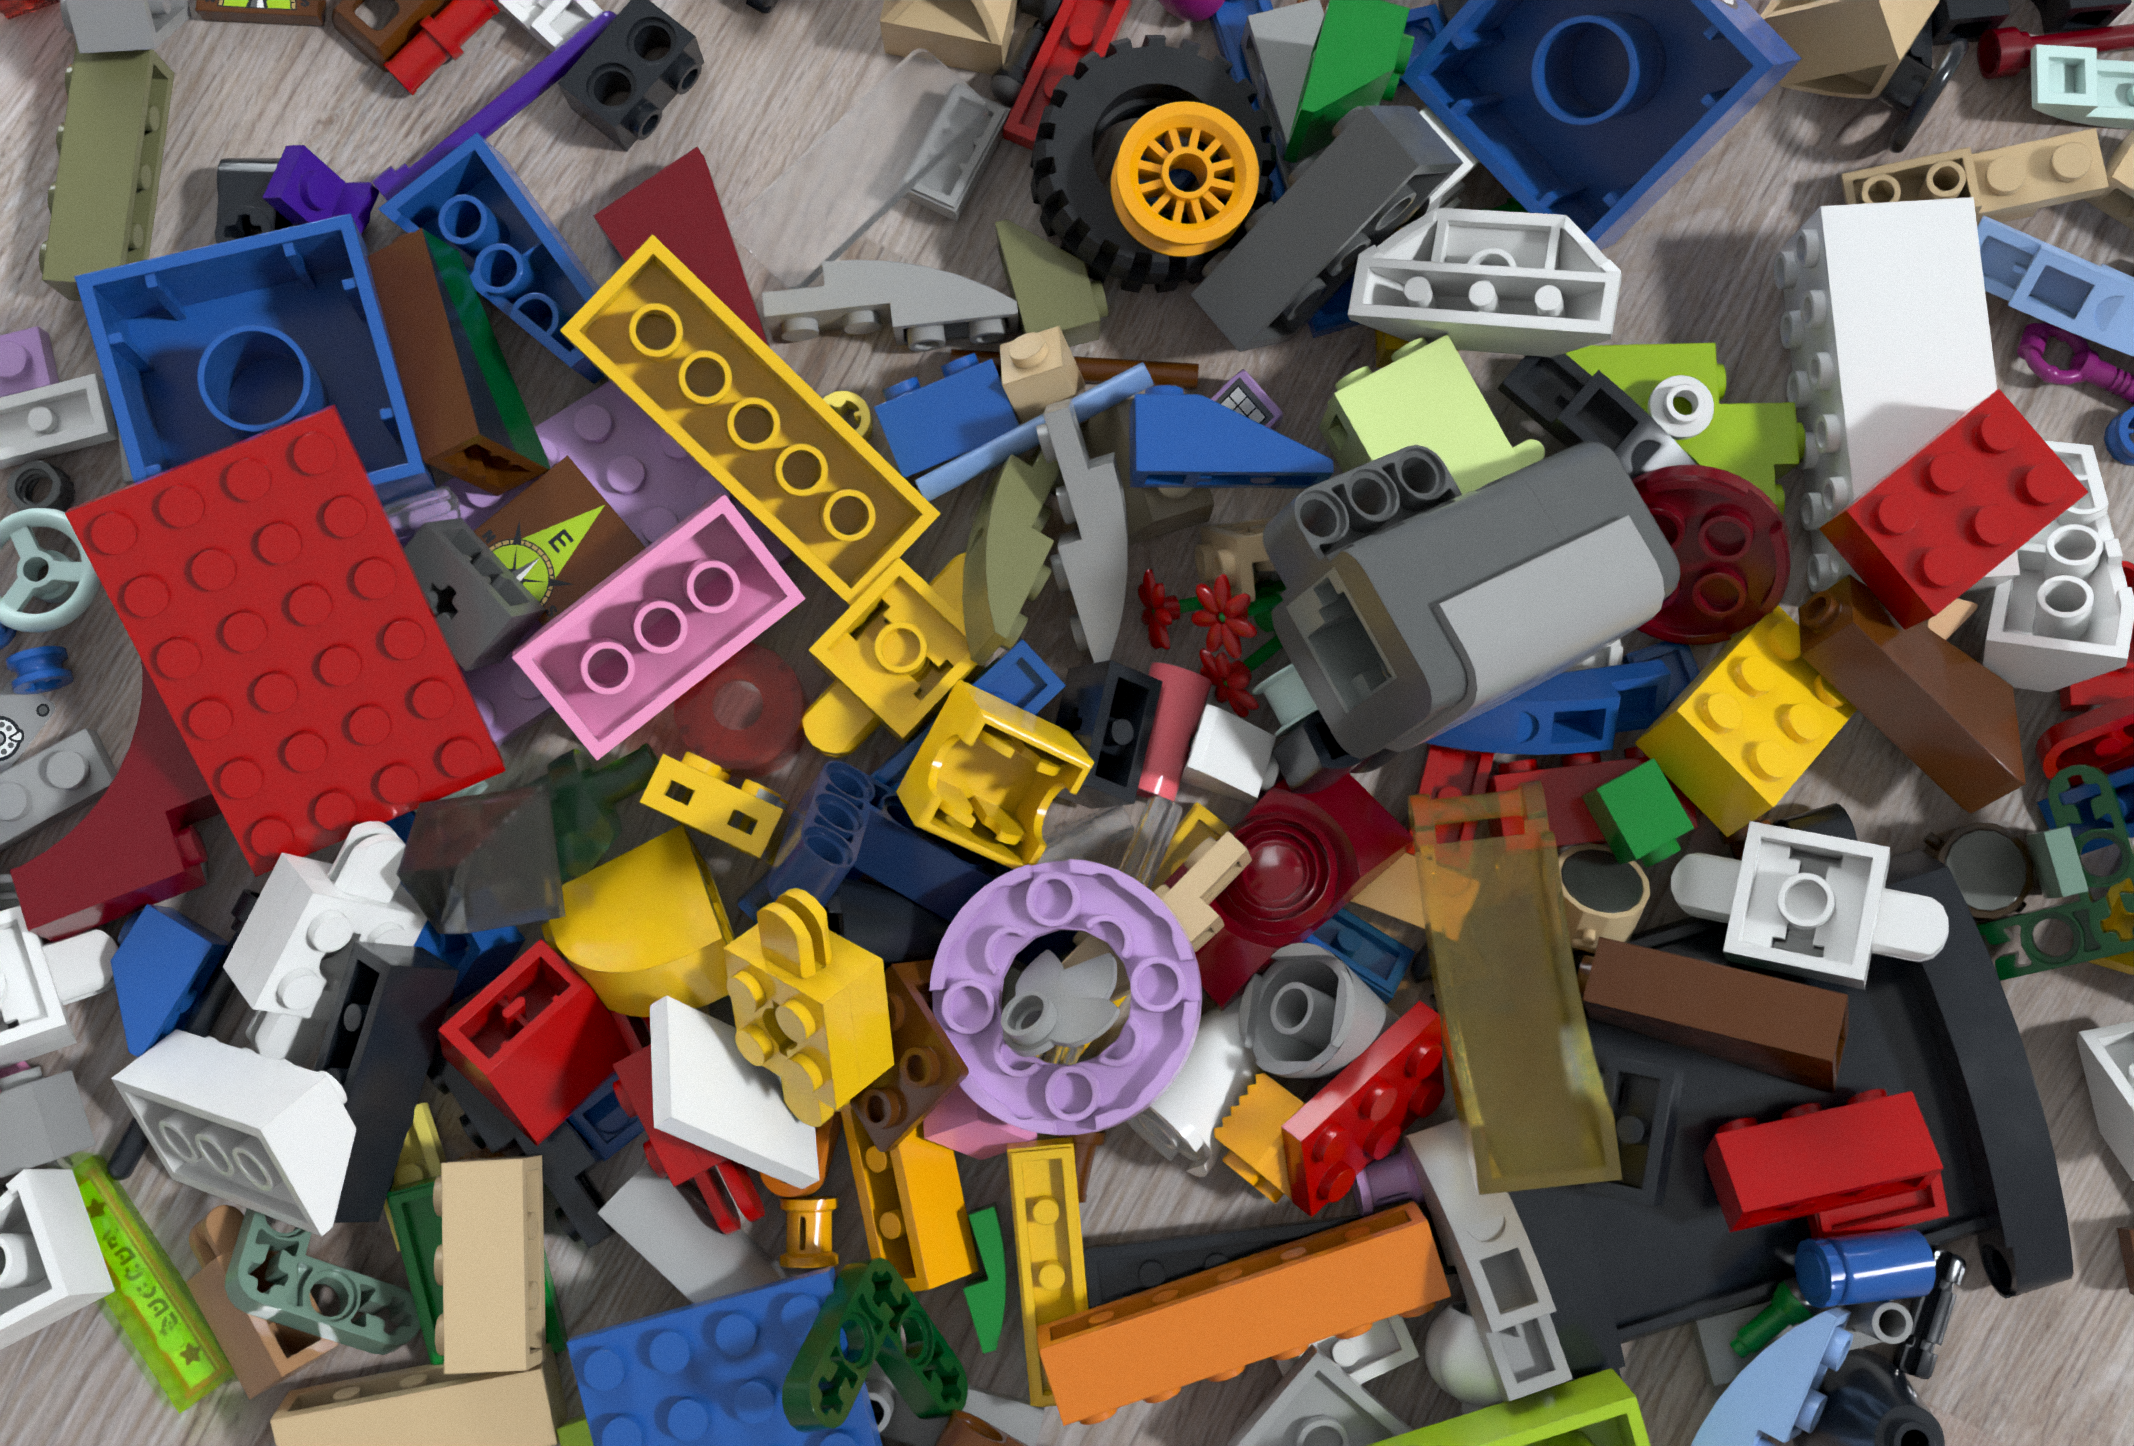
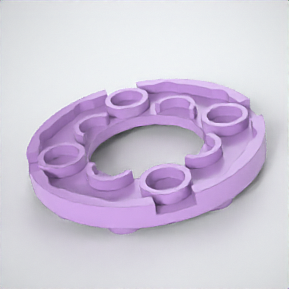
M1075 859L1052 861L1032 866L1028 864L999 876L971 897L955 916L941 940L934 959L929 991H933V1014L969 1070L968 1076L959 1084L963 1091L976 1104L998 1119L1024 1130L1051 1135H1082L1099 1132L1132 1119L1152 1105L1172 1085L1183 1069L1197 1036L1202 1007L1201 977L1193 946L1185 929L1165 902L1136 879L1117 869L1100 863ZM1058 930L1088 932L1107 942L1123 961L1131 988L1130 1014L1118 1039L1097 1057L1073 1065L1047 1063L1036 1056L1022 1057L1015 1054L1005 1043L1001 1026L1004 978L1015 956L1035 938Z

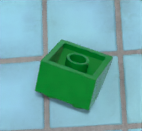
M1382 0L1328 1L1311 52L1283 158L1284 161L1297 163L1330 145L1335 140L1331 134L1333 128L1352 109L1358 106L1363 108L1365 106H1378L1380 100L1392 102L1400 75L1403 76L1415 38V36L1404 34L1410 8Z

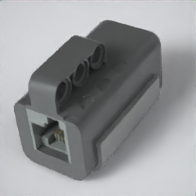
M1596 441L1581 442L1465 494L1461 493L1446 465L1435 452L1420 445L1407 446L1306 488L1267 523L1263 531V544L1266 553L1287 588L1280 594L1283 601L1272 610L1273 627L1334 738L1343 750L1359 759L1369 757L1385 748L1396 752L1409 750L1587 660L1651 620L1661 610L1663 600L1669 597L1677 588L1680 578V564L1676 554L1619 458L1612 449Z

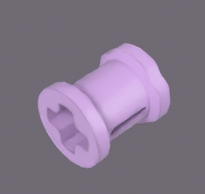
M1407 1146L1400 1147L1399 1154L1387 1156L1381 1160L1374 1159L1355 1177L1351 1187L1356 1207L1361 1216L1372 1215L1375 1207L1412 1199L1415 1203L1425 1202Z

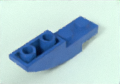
M1661 659L1560 673L1519 696L1424 743L1469 751L1501 754L1549 755L1613 750L1615 733L1648 729L1666 710L1672 673Z

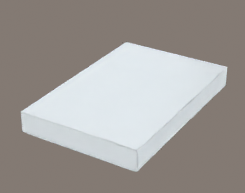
M667 995L651 1004L650 1033L654 1128L800 1189H804L819 1181L815 1127L803 1123L786 1106L780 1076L762 1065L755 1066L751 1064L740 1053L735 1042L736 1028Z

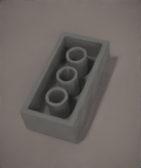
M1358 106L1349 111L1333 128L1331 134L1335 140L1319 157L1316 154L1308 157L1292 171L1287 179V183L1291 187L1275 204L1274 202H1269L1263 205L1247 220L1244 225L1247 234L1233 249L1226 248L1205 265L1202 270V275L1205 279L1190 295L1239 352L1290 341L1355 275L1358 254L1373 245L1377 247L1397 232L1463 164L1462 160L1414 106H1365V108Z

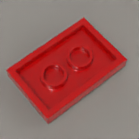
M1418 1001L1281 1126L1292 1203L1311 1218L1328 1202L1334 1203L1343 1198L1352 1187L1355 1177L1374 1159L1381 1160L1385 1158L1396 1146L1401 1133L1418 1117L1426 1118L1431 1115L1441 1103L1445 1087L1439 1013L1423 1002Z

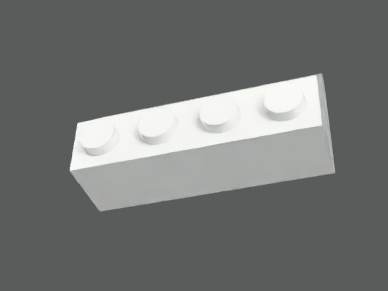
M176 1029L111 1078L173 1180L321 1237L333 1227L356 1127L344 1107V1104L347 1102V1095L343 1087L332 1075L322 1070L316 1072L293 1065L286 1059L276 1060L263 1056L247 1047L240 1049L230 1046L210 1036L204 1038Z

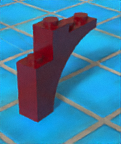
M142 660V697L137 725L129 750L107 791L89 814L65 837L47 851L27 863L10 870L27 930L53 942L144 909L147 904L154 905L207 884L201 867V863L208 860L207 850L200 833L192 824L222 812Z

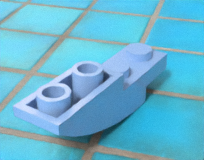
M1983 215L1977 229L1985 291L2009 301L2008 306L2134 357V277L2103 263L2098 266Z
M1840 1306L1826 1310L1794 1327L1765 1348L1738 1374L1720 1396L1697 1431L1691 1446H1776V1444L1767 1440L1769 1435L1786 1443L1800 1435L1802 1430L1811 1433L1819 1422L1827 1402V1396L1818 1392L1828 1368L1834 1371L1839 1370L1851 1347L1853 1334L1844 1329L1852 1312Z

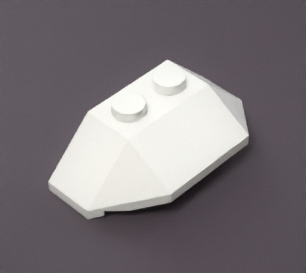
M1435 208L1395 232L1377 247L1373 245L1358 254L1348 317L1350 320L1408 342L1425 337L1428 344L1448 334L1456 350L1553 357L1612 339L1622 274L1621 270L1604 256L1598 247L1567 215Z

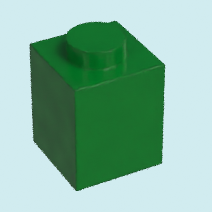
M1654 758L1581 796L1620 865L1640 858L1645 868L1650 867L1680 851L1681 848L1676 838L1694 829Z

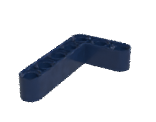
M834 760L828 761L823 766L791 814L767 880V888L775 901L778 896L788 889L798 888L804 890L816 898L824 908L853 866L952 922L971 897L984 886L1013 869L916 827L895 790L845 762ZM1058 930L1037 937L1021 950L1014 959L1029 966L1041 953L1050 950L1062 963L1077 947L1073 943V938L1078 931Z

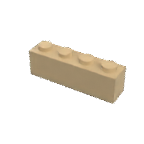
M547 1343L546 1361L526 1371L444 1374V1363L434 1366L427 1364L290 1390L270 1419L276 1446H551L558 1444L559 1437L556 1429L566 1422L568 1411L555 1353L552 1351L551 1343Z

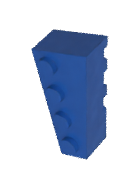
M478 132L378 208L379 211L407 233L423 228L459 251L475 290L502 310L574 371L593 384L605 376L560 332L562 327L600 289L599 285L506 158Z

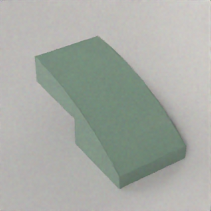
M2070 826L2052 828L2025 835L2044 899L2066 897L2089 891Z

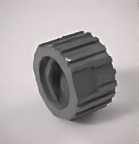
M42 460L26 461L10 474L6 491L8 493L7 497L17 506L18 511L32 508H49L66 512L67 509L71 508V503L75 499L74 483L70 481L71 477L51 463ZM41 478H49L52 481L49 495L43 501L33 503L32 492L35 485Z

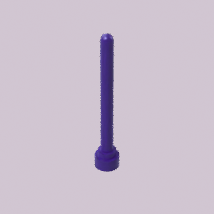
M612 11L600 13L412 166L408 167L404 163L396 170L389 166L374 178L372 183L384 198L389 201L476 132L484 139H487L563 78L615 19L617 14Z

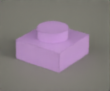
M36 326L0 335V398L59 383L50 337L46 331Z

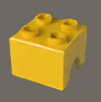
M958 679L896 793L916 827L1014 870L1028 864L1032 866L1038 863L1047 847L1042 837V826L1051 802L1064 788H1067L1073 794H1077L1094 761L1069 731Z

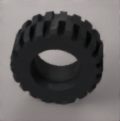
M1145 35L1142 46L1133 48L1131 40L1126 37L1110 42L1103 57H1100L1097 52L1092 51L1077 61L1074 75H1064L1053 89L1049 105L1044 107L1030 167L1033 169V177L1030 184L1033 203L1041 205L1042 213L1039 221L1047 236L1051 237L1057 234L1062 241L1060 249L1090 265L1091 267L1088 272L1090 278L1100 280L1104 284L1107 275L1122 280L1121 290L1136 293L1140 292L1143 284H1154L1156 292L1161 293L1175 291L1180 281L1187 280L1193 285L1205 279L1202 275L1205 265L1226 248L1233 249L1247 234L1244 229L1245 223L1259 208L1267 204L1274 184L1269 179V176L1276 166V146L1272 143H1266V138L1273 127L1267 110L1260 109L1254 111L1251 106L1258 94L1247 78L1236 83L1228 75L1233 64L1220 54H1217L1211 62L1197 55L1201 44L1184 38L1179 48L1165 46V35ZM1183 101L1198 102L1215 107L1226 113L1248 135L1258 159V190L1253 205L1239 228L1221 246L1210 252L1192 257L1167 256L1140 244L1127 232L1120 222L1114 209L1111 195L1103 186L1095 170L1093 161L1095 146L1102 133L1114 124L1129 119L1141 118L1149 111L1165 104ZM1198 141L1197 148L1203 152L1208 145ZM1218 154L1211 159L1212 164L1222 161ZM1229 176L1218 179L1229 181ZM1217 198V199H1218L1219 201H1221L1224 205H1226L1227 200L1221 199V198ZM1202 210L1205 220L1210 219L1211 217ZM1186 212L1182 214V224H1190ZM1162 216V217H1164V218L1170 220V217H1171V216Z

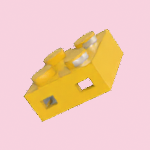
M686 751L681 762L663 754L640 803L665 817L706 836L711 835L730 844V847L773 866L791 817L785 811L789 802L782 799L780 794L748 779H745L741 789L728 784L731 778L730 774L722 771L720 766L691 752ZM693 794V796H692V798H691V800H690V802H689V804H688V806H687V803H688V801H689L691 795ZM737 811L745 814L738 829L731 826ZM751 822H754L756 826L752 834L749 835L747 830Z

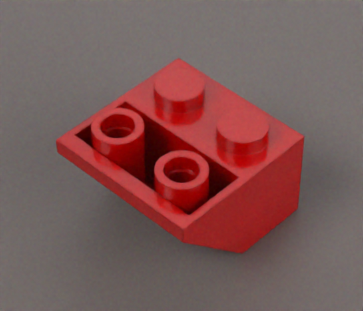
M542 939L537 941L438 1029L443 1057L536 1146L546 1139L616 1073L613 1064L631 1055L615 1020L589 983Z

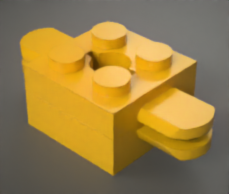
M966 552L953 558L929 584L898 557L810 647L809 652L815 664L834 681L805 711L802 724L805 735L816 751L826 757L836 759L849 756L879 725L888 731L901 745L905 744L942 709L958 679L970 683L994 659L993 654L982 667L972 661L970 657L962 601L963 568Z
M793 888L778 896L774 903H769L758 910L756 913L758 923L723 947L728 976L726 986L732 1001L736 1026L735 1042L740 1053L751 1064L755 1066L762 1065L780 1076L784 1102L789 1110L803 1123L812 1127H821L834 1115V1112L841 1111L850 1103V1099L894 1065L884 964L882 958L830 931L827 913L823 906L808 892Z

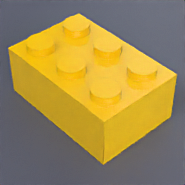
M1778 605L1771 614H1766L1758 622L1735 635L1638 738L1635 744L1650 759L1654 758L1661 771L1729 837L1749 824L1750 821H1754L1772 809L1856 712L1857 708L1801 656L1799 625Z

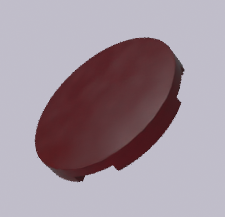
M1703 465L1663 467L1649 471L1632 480L1680 564V578L1677 588L1669 597L1663 600L1661 610L1651 620L1638 627L1637 630L1656 639L1685 645L1714 644L1731 640L1732 634L1752 626L1766 614H1771L1784 596L1788 585L1793 548L1789 528L1783 515L1762 490L1736 474Z

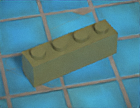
M76 43L73 64H69L66 69L65 89L68 102L65 122L59 125L56 134V145L60 157L56 181L51 183L48 190L47 200L51 219L48 240L44 241L40 247L39 266L42 280L68 300L81 301L74 276L149 259L175 74L153 49L79 53Z

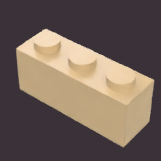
M542 1155L472 1158L441 1163V1175L436 1178L433 1188L434 1210L437 1216H442V1244L437 1247L435 1252L434 1275L437 1284L443 1286V1314L439 1315L436 1322L435 1346L437 1353L440 1356H444V1374L526 1371L546 1361Z

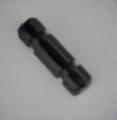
M1931 1248L1936 1271L1933 1289L1928 1295L1912 1299L1909 1308L1913 1321L1912 1331L1905 1342L1898 1343L1893 1359L1894 1365L1902 1372L1927 1380L1932 1376L1938 1355L1933 1353L1935 1344L1942 1345L1957 1295L1952 1293L1954 1284L1961 1285L1966 1269V1261L1961 1256L1940 1248Z

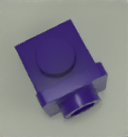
M288 145L283 151L262 198L294 226L351 213L360 234H362L370 221V213L379 195V190L370 182L346 183L305 145Z

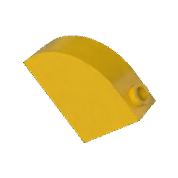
M683 824L543 895L549 921L542 924L541 929L548 946L561 958L565 957L571 967L589 983L606 1008L629 1016L650 1017V1005L666 995L695 1009L729 995L726 986L728 976L723 947L735 940L710 867Z

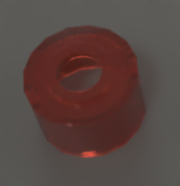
M748 643L674 701V719L682 740L697 756L720 766L722 771L730 774L732 777L760 778L782 769L800 752L806 739L802 721L805 711L810 707V702L800 679L776 652L755 643ZM734 681H745L753 684L760 691L763 698V710L759 719L752 726L743 730H731L722 726L717 721L713 711L714 699L718 691L726 684Z

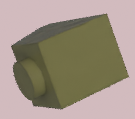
M1008 219L995 222L996 245L1011 298L1017 301L1018 324L1021 334L1038 333L1060 326L1069 347L1099 340L1100 318L1109 316L1108 306L1101 281H1089L1084 261Z

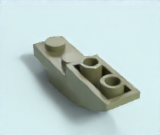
M1040 444L1033 451L1027 463L1012 454L1005 461L984 492L968 538L963 568L962 601L964 625L971 660L982 667L999 647L1010 651L1017 642L1028 621V617L1019 612L1025 600L1032 603L1037 598L1051 573V569L1043 565L1054 540L1042 534L1041 531L1047 523L1052 509L1046 506L1044 502L1049 493L1056 496V488L1063 486L1065 483L1058 461L1047 463Z

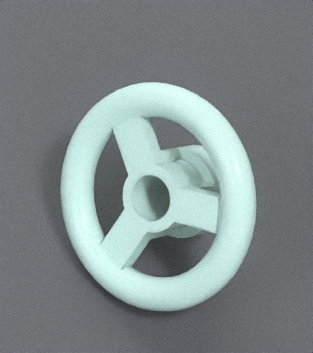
M32 508L18 511L0 521V551L7 541L12 539L20 560L17 564L18 578L4 597L1 598L0 596V623L21 632L40 633L56 630L73 622L90 606L99 590L101 581L68 521L65 512L49 508ZM50 527L66 534L76 544L82 562H75L58 551L46 550L40 547L32 528ZM48 564V574L44 579L38 581L39 570ZM33 596L49 603L66 601L49 612L39 614L22 612Z

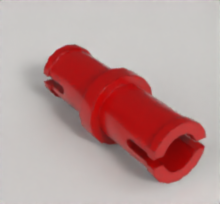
M452 0L434 19L427 15L419 23L423 29L383 66L411 95H414L417 92L416 90L450 57L456 61L464 54L460 47L494 15L496 16L500 10L492 0Z

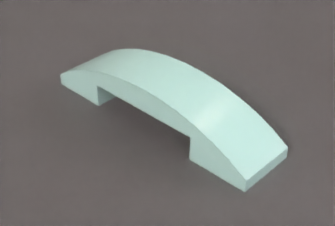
M2036 44L2031 49L2033 109L2071 122L2134 130V61L2097 59V48Z

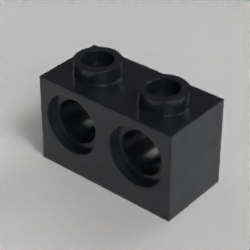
M630 0L558 82V85L573 111L627 152L638 139L644 140L655 131L661 121L662 111L677 94H685L694 86L701 74L704 59L694 34L650 0ZM666 47L670 49L661 59H644L645 55L654 48ZM614 93H630L628 99L621 105H604L606 100Z

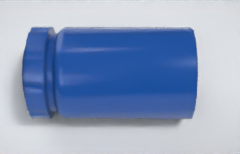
M1912 1228L1838 1235L1827 1238H1808L1799 1243L1795 1255L1796 1279L1800 1291L1803 1293L1806 1301L1817 1308L1922 1297L1928 1295L1933 1289L1936 1278L1932 1250L1926 1238L1919 1231Z

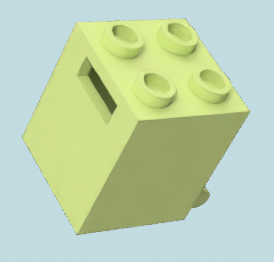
M1448 334L1428 344L1425 337L1409 342L1391 355L1393 363L1372 373L1369 366H1365L1343 377L1335 384L1337 392L1327 402V410L1318 427L1343 473L1404 447L1420 445L1429 448L1441 458L1462 494L1475 491L1494 480L1538 462L1545 456L1544 446L1534 439L1526 440L1512 448Z

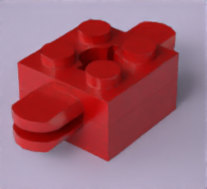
M610 1010L631 1052L630 1056L613 1064L619 1080L613 1082V1089L625 1113L630 1118L638 1115L649 1137V1140L643 1143V1148L654 1172L661 1179L668 1176L673 1187L695 1179L718 1227L726 1235L740 1230L741 1221L736 1206L716 1167H718L744 1217L752 1223L764 1217L763 1203L743 1164L654 1128L651 1037L640 1017L620 1014ZM642 1017L650 1032V1017Z

